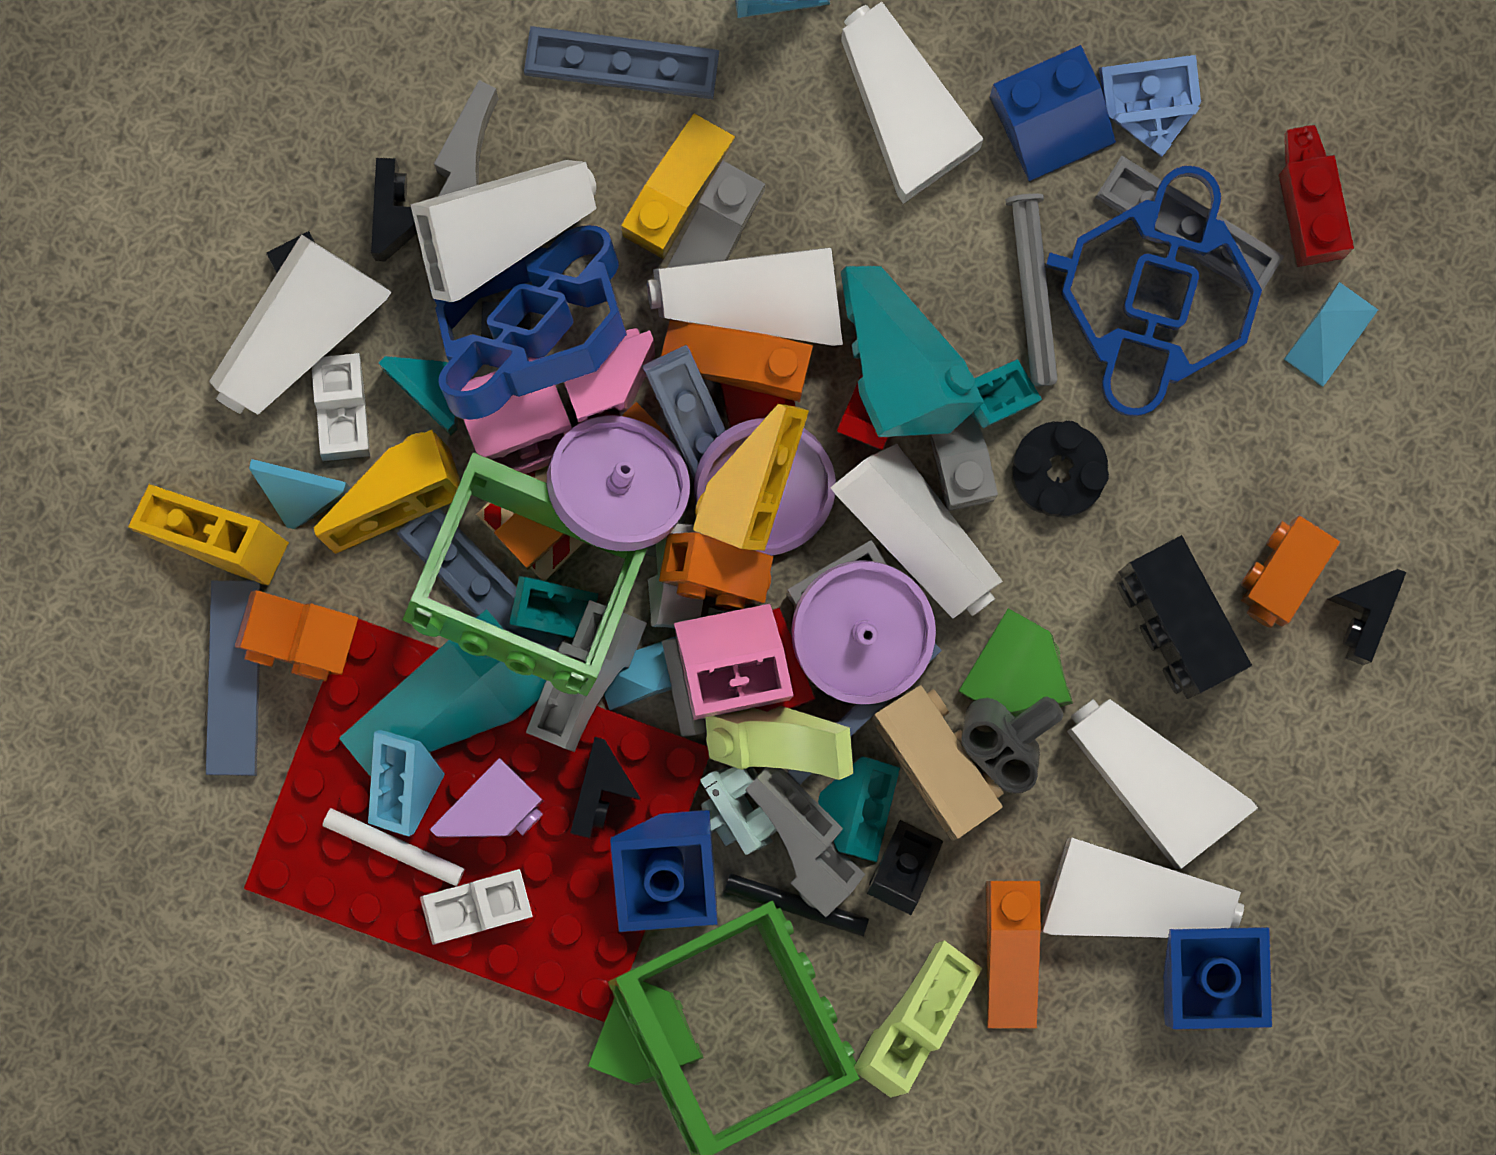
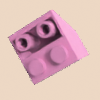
M638 328L626 330L627 335L596 372L563 382L578 424L601 416H621L632 406L646 376L642 366L653 361L655 357L654 340L650 330L641 334Z
M528 358L529 361H533V360H536V359H540V358ZM496 371L469 380L461 391L473 390L484 385ZM556 385L520 397L512 395L503 407L489 416L473 420L463 419L477 454L524 474L548 466L560 440L572 429Z
M770 604L674 623L693 720L789 701L793 697L784 648Z

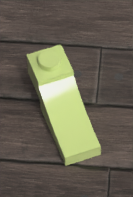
M783 706L768 712L750 708L705 718L709 759L741 770L748 767L783 768L815 773L837 780L853 774L850 727Z
M945 940L936 943L899 1003L883 1024L873 1031L854 1066L857 1074L890 1098L909 1093L929 1053L940 1049L982 968Z

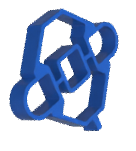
M1182 166L1169 172L1159 184L1154 201L1145 200L1078 237L1071 258L1049 253L1045 267L1067 273L1061 295L1097 360L1106 364L1102 378V393L1106 402L1113 410L1125 416L1137 417L1151 412L1162 402L1169 382L1177 383L1244 346L1249 337L1262 289L1225 222L1216 219L1221 203L1220 188L1215 178L1208 171L1200 167ZM1180 177L1198 179L1207 187L1210 193L1211 205L1200 243L1155 230L1166 187L1173 180ZM1131 220L1142 239L1167 245L1169 250L1166 258L1144 254L1139 257L1134 266L1123 311L1128 317L1147 324L1144 335L1117 328L1098 338L1070 289L1083 246ZM1223 246L1226 248L1251 293L1238 340L1197 363L1190 364L1179 345L1155 339L1153 333L1156 325L1172 330L1179 329L1186 323L1199 280V272L1191 265L1177 262L1175 259L1177 250L1181 249L1205 256ZM1144 264L1189 277L1178 320L1133 308L1132 304ZM1122 340L1167 353L1157 393L1154 399L1144 407L1130 408L1122 405L1114 397L1111 390V377Z
M591 225L570 229L561 234L548 249L537 248L464 298L454 302L434 299L437 305L435 309L443 344L449 361L439 375V385L449 410L453 415L467 420L480 419L498 411L512 395L520 397L596 372L627 334L610 281L618 270L619 261L610 235L605 229ZM588 254H597L578 277L562 274L577 258ZM513 288L487 318V324L494 340L474 334L454 340L452 329L480 298ZM608 302L610 313L584 344L546 356L574 322L568 303L588 308ZM529 312L544 315L532 330L516 327ZM528 357H531V358H540V359H536V360H533V361H529V360H528ZM482 365L499 368L484 385L473 390L461 391Z

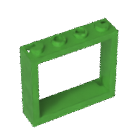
M473 452L402 620L412 624L413 628L423 635L444 637L458 643L460 648L475 656L487 655L504 662L507 668L521 675L533 674L550 681L561 692L567 694L579 693L587 697L599 675L647 548L635 551H614L597 547L623 558L624 561L584 663L429 599L428 596L471 495L590 544L574 534L560 520L551 504L547 483Z
M773 901L608 981L613 995L691 1155H714L860 1079L854 1068L856 1061L852 1054L855 1052L848 1041L841 1042L833 1025L837 1023L836 1013L825 996L819 997L812 982V979L816 977L814 968L804 952H797L790 937L794 933L790 919L786 920L781 908L776 909ZM757 925L829 1075L713 1134L640 982Z

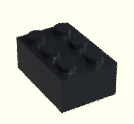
M1182 535L1129 562L1118 571L1122 578L1121 581L1117 582L1118 590L1129 608L1137 606L1145 621V623L1140 625L1141 633L1152 651L1160 648L1168 663V666L1163 668V673L1176 694L1183 691L1186 699H1189L1252 666Z

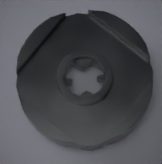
M1052 421L1034 428L1021 440L1013 457L1012 481L1018 496L1030 509L1047 516L1068 518L1086 511L1098 500L1109 479L1108 459L1101 442L1092 432L1074 421ZM1061 456V462L1065 458L1071 462L1073 467L1068 471L1071 478L1069 481L1059 483V477L1053 481L1048 476L1047 472L1052 468L1050 459L1053 457Z

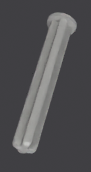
M1022 194L1006 198L1005 201L1007 206H1012L1031 382L1034 386L1043 387L1057 383L1038 203L1044 201V195Z

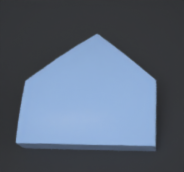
M1196 55L1099 67L1102 92L1109 118L1163 157L1176 136L1200 109L1198 106L1201 103Z

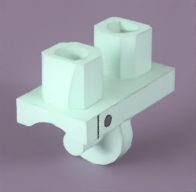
M726 767L711 772L700 779L711 797L702 803L701 807L704 811L710 810L711 833L716 831L725 846L737 840L745 855H748L773 842L770 836L777 830L761 807L753 810L745 797L747 793L745 789L758 776L754 767H748L743 770L735 767L728 769Z

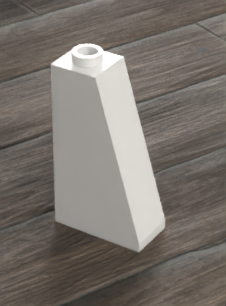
M880 2L872 9L864 5L849 15L844 21L846 27L843 28L841 41L897 196L904 204L979 151L984 139L883 2Z
M564 160L410 204L433 299L454 302L464 298L596 210L594 200L596 182L592 172L587 168L586 162Z
M301 235L209 382L220 392L216 399L239 414L242 413L245 407L257 415L260 414L382 305L391 294V291Z
M831 248L653 269L654 279L647 280L650 308H658L659 317L762 333L831 346L843 345Z
M898 444L866 458L830 487L836 496L952 618H955L965 610H968L971 616H974L995 600L990 591L1003 581Z
M1092 699L1071 716L1076 725L1067 731L1068 734L1175 869H1182L1258 809L1255 803L1111 699L1105 701L1100 706Z
M1068 838L1041 921V932L1048 935L1168 938L1169 929L1238 928L1243 916L1244 904L1238 903L1241 894L1239 891L1075 838Z

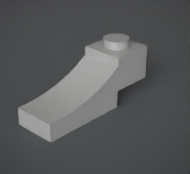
M480 80L477 82L434 163L437 173L447 178L439 196L479 185L481 147L490 117L499 100L496 88Z
M722 161L702 196L699 206L668 267L728 260L741 238L743 229L765 192V183Z
M589 600L572 645L562 641L558 652L584 663L606 606ZM622 612L599 675L587 697L579 693L567 694L561 692L550 681L546 680L526 733L575 752L581 735L603 694L624 666L629 668L647 623Z
M765 767L745 791L768 816L788 850L796 873V877L791 884L799 891L801 898L809 906L817 908L827 917L853 892L865 876V873L844 853L838 852L836 845L833 843V840L843 828L782 768Z

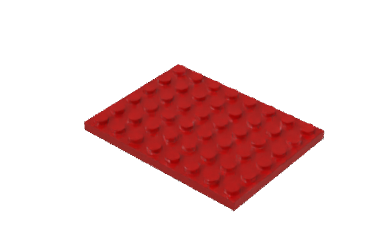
M358 618L342 675L328 674L327 680L322 681L244 889L605 1022L615 998L608 981L632 969L646 931L619 932L611 837L659 814L689 812L709 759L708 747L596 706L581 735L575 752L526 733L537 706V701L516 720L430 752V755L445 775L414 834L406 836L368 824L371 776L339 738L439 648ZM598 737L605 739L640 796L641 801L603 791L601 800L610 802L603 831L594 829L590 839L571 834L570 832L594 738ZM499 758L544 800L537 808L543 814L542 817L523 836L516 830L511 836L438 837L430 830ZM330 808L464 868V873L457 886L520 869L533 917L432 945L420 897L456 886L322 826Z

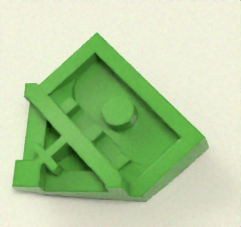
M1008 608L959 689V692L972 701L981 698L997 700L1015 717L1046 696L1055 699L1059 707L1073 704L1060 659L1061 653L1058 645L1054 642L1051 632Z
M644 981L640 982L680 1067L703 1059L699 1044L695 1043L682 1011L684 1008L680 1000H676L672 992ZM614 998L588 1067L633 1085H639L643 1082L650 1083L655 1079Z

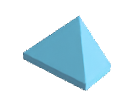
M1339 282L1284 360L1323 387L1378 309Z
M251 459L249 466L250 471L286 527L296 529L333 507L351 489L343 481Z
M662 641L636 650L629 668L624 666L604 693L610 711L672 689Z
M383 730L374 732L368 824L406 836L415 833L445 775L420 741Z

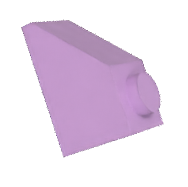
M499 758L430 830L438 837L511 836L516 830L523 836L542 817L543 814L537 808L544 800Z

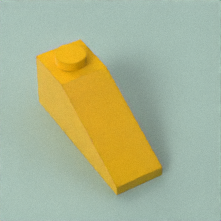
M694 113L631 207L621 225L622 236L658 257L665 259L734 141L735 136Z
M777 404L707 483L705 492L702 493L696 504L694 531L740 549L765 551L809 410Z
M432 429L425 433L412 434L402 443L389 448L314 527L316 537L333 553L337 554L452 503L460 484V479L450 448Z
M151 484L148 485L128 526L135 532L229 573L269 586L289 544L288 541L259 520Z

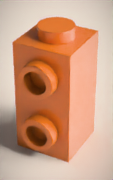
M1300 515L1293 519L1289 525L1281 521L1266 544L1273 549L1266 562L1262 565L1256 561L1241 583V586L1247 589L1241 599L1242 602L1250 606L1247 614L1269 628H1272L1274 623L1281 627L1288 624L1340 541Z
M697 532L669 534L666 540L659 582L676 586V594L679 596L704 600L705 596L716 598L715 606L741 610L744 609L745 604L765 603L766 594L771 584L770 572L773 556L755 550L740 549Z

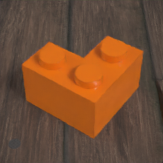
M258 590L251 591L235 648L246 650L244 660L273 667L274 660L277 659L293 664L292 674L317 681H326L328 674L342 675L358 617L312 603L302 604Z

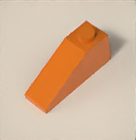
M675 320L669 321L661 356L687 345L703 379L800 402L813 345L762 333Z
M986 881L987 1028H1037L1041 932L1040 881Z

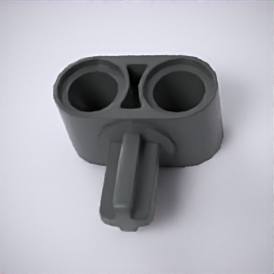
M1048 696L1041 698L1017 717L1013 716L997 700L981 698L972 702L967 707L961 737L962 746L968 755L1000 788L1010 793H1023L1035 785L1038 777L1040 748L1035 739L1060 722L1064 715L1057 701ZM986 725L993 728L994 731L982 732L975 727ZM1012 759H1018L1024 761L1026 764L1016 766L1010 764L1008 761Z

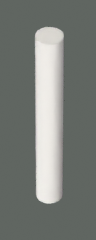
M330 808L322 826L456 887L462 878L464 868Z

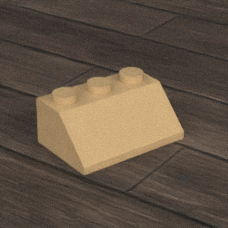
M922 685L874 714L870 720L952 841L960 838L1003 808L997 798L1004 793L986 772L982 774L979 772L971 757L962 746V730L960 729L953 733L943 717L949 714V711L937 692L932 689L926 693Z

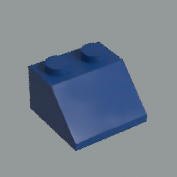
M1081 45L993 84L989 96L1029 182L1116 143L1101 86Z
M710 810L659 814L611 837L619 932L718 925Z
M1269 927L1169 929L1163 974L1165 1025L1171 1029L1272 1027Z

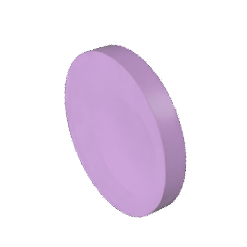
M601 416L576 425L560 440L549 463L547 490L556 514L566 527L578 537L590 544L608 550L635 551L660 542L676 527L688 503L690 480L681 454L664 434L636 419L623 416Z
M757 418L739 423L723 432L710 444L700 459L695 474L694 497L696 504L699 497L705 492L706 485L765 418ZM805 428L799 441L765 551H755L773 556L793 550L813 537L830 514L835 499V493L830 487L836 483L833 465L821 443Z
M875 561L846 562L832 567L819 575L802 594L792 620L793 649L803 672L826 694L852 704L880 703L905 692L925 671L935 645L936 627L934 615L924 592L903 572Z

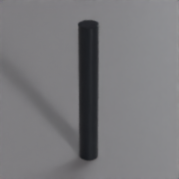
M732 873L729 875L724 891L761 904L773 901L776 909L781 908L782 911L864 937L869 922L867 917L839 908H835L825 917L817 908L809 906L799 895Z

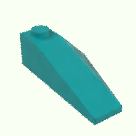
M846 266L841 271L847 317L855 324L857 340L852 344L853 356L861 360L863 377L858 381L859 394L878 437L951 433L984 403L965 360L882 266Z
M487 609L476 617L479 620L503 629ZM448 640L339 739L371 776L375 731L383 730L420 741L430 753L493 727L516 720L539 700L546 680L533 674L521 675L507 668L504 662L487 655L475 656L462 650L458 643Z

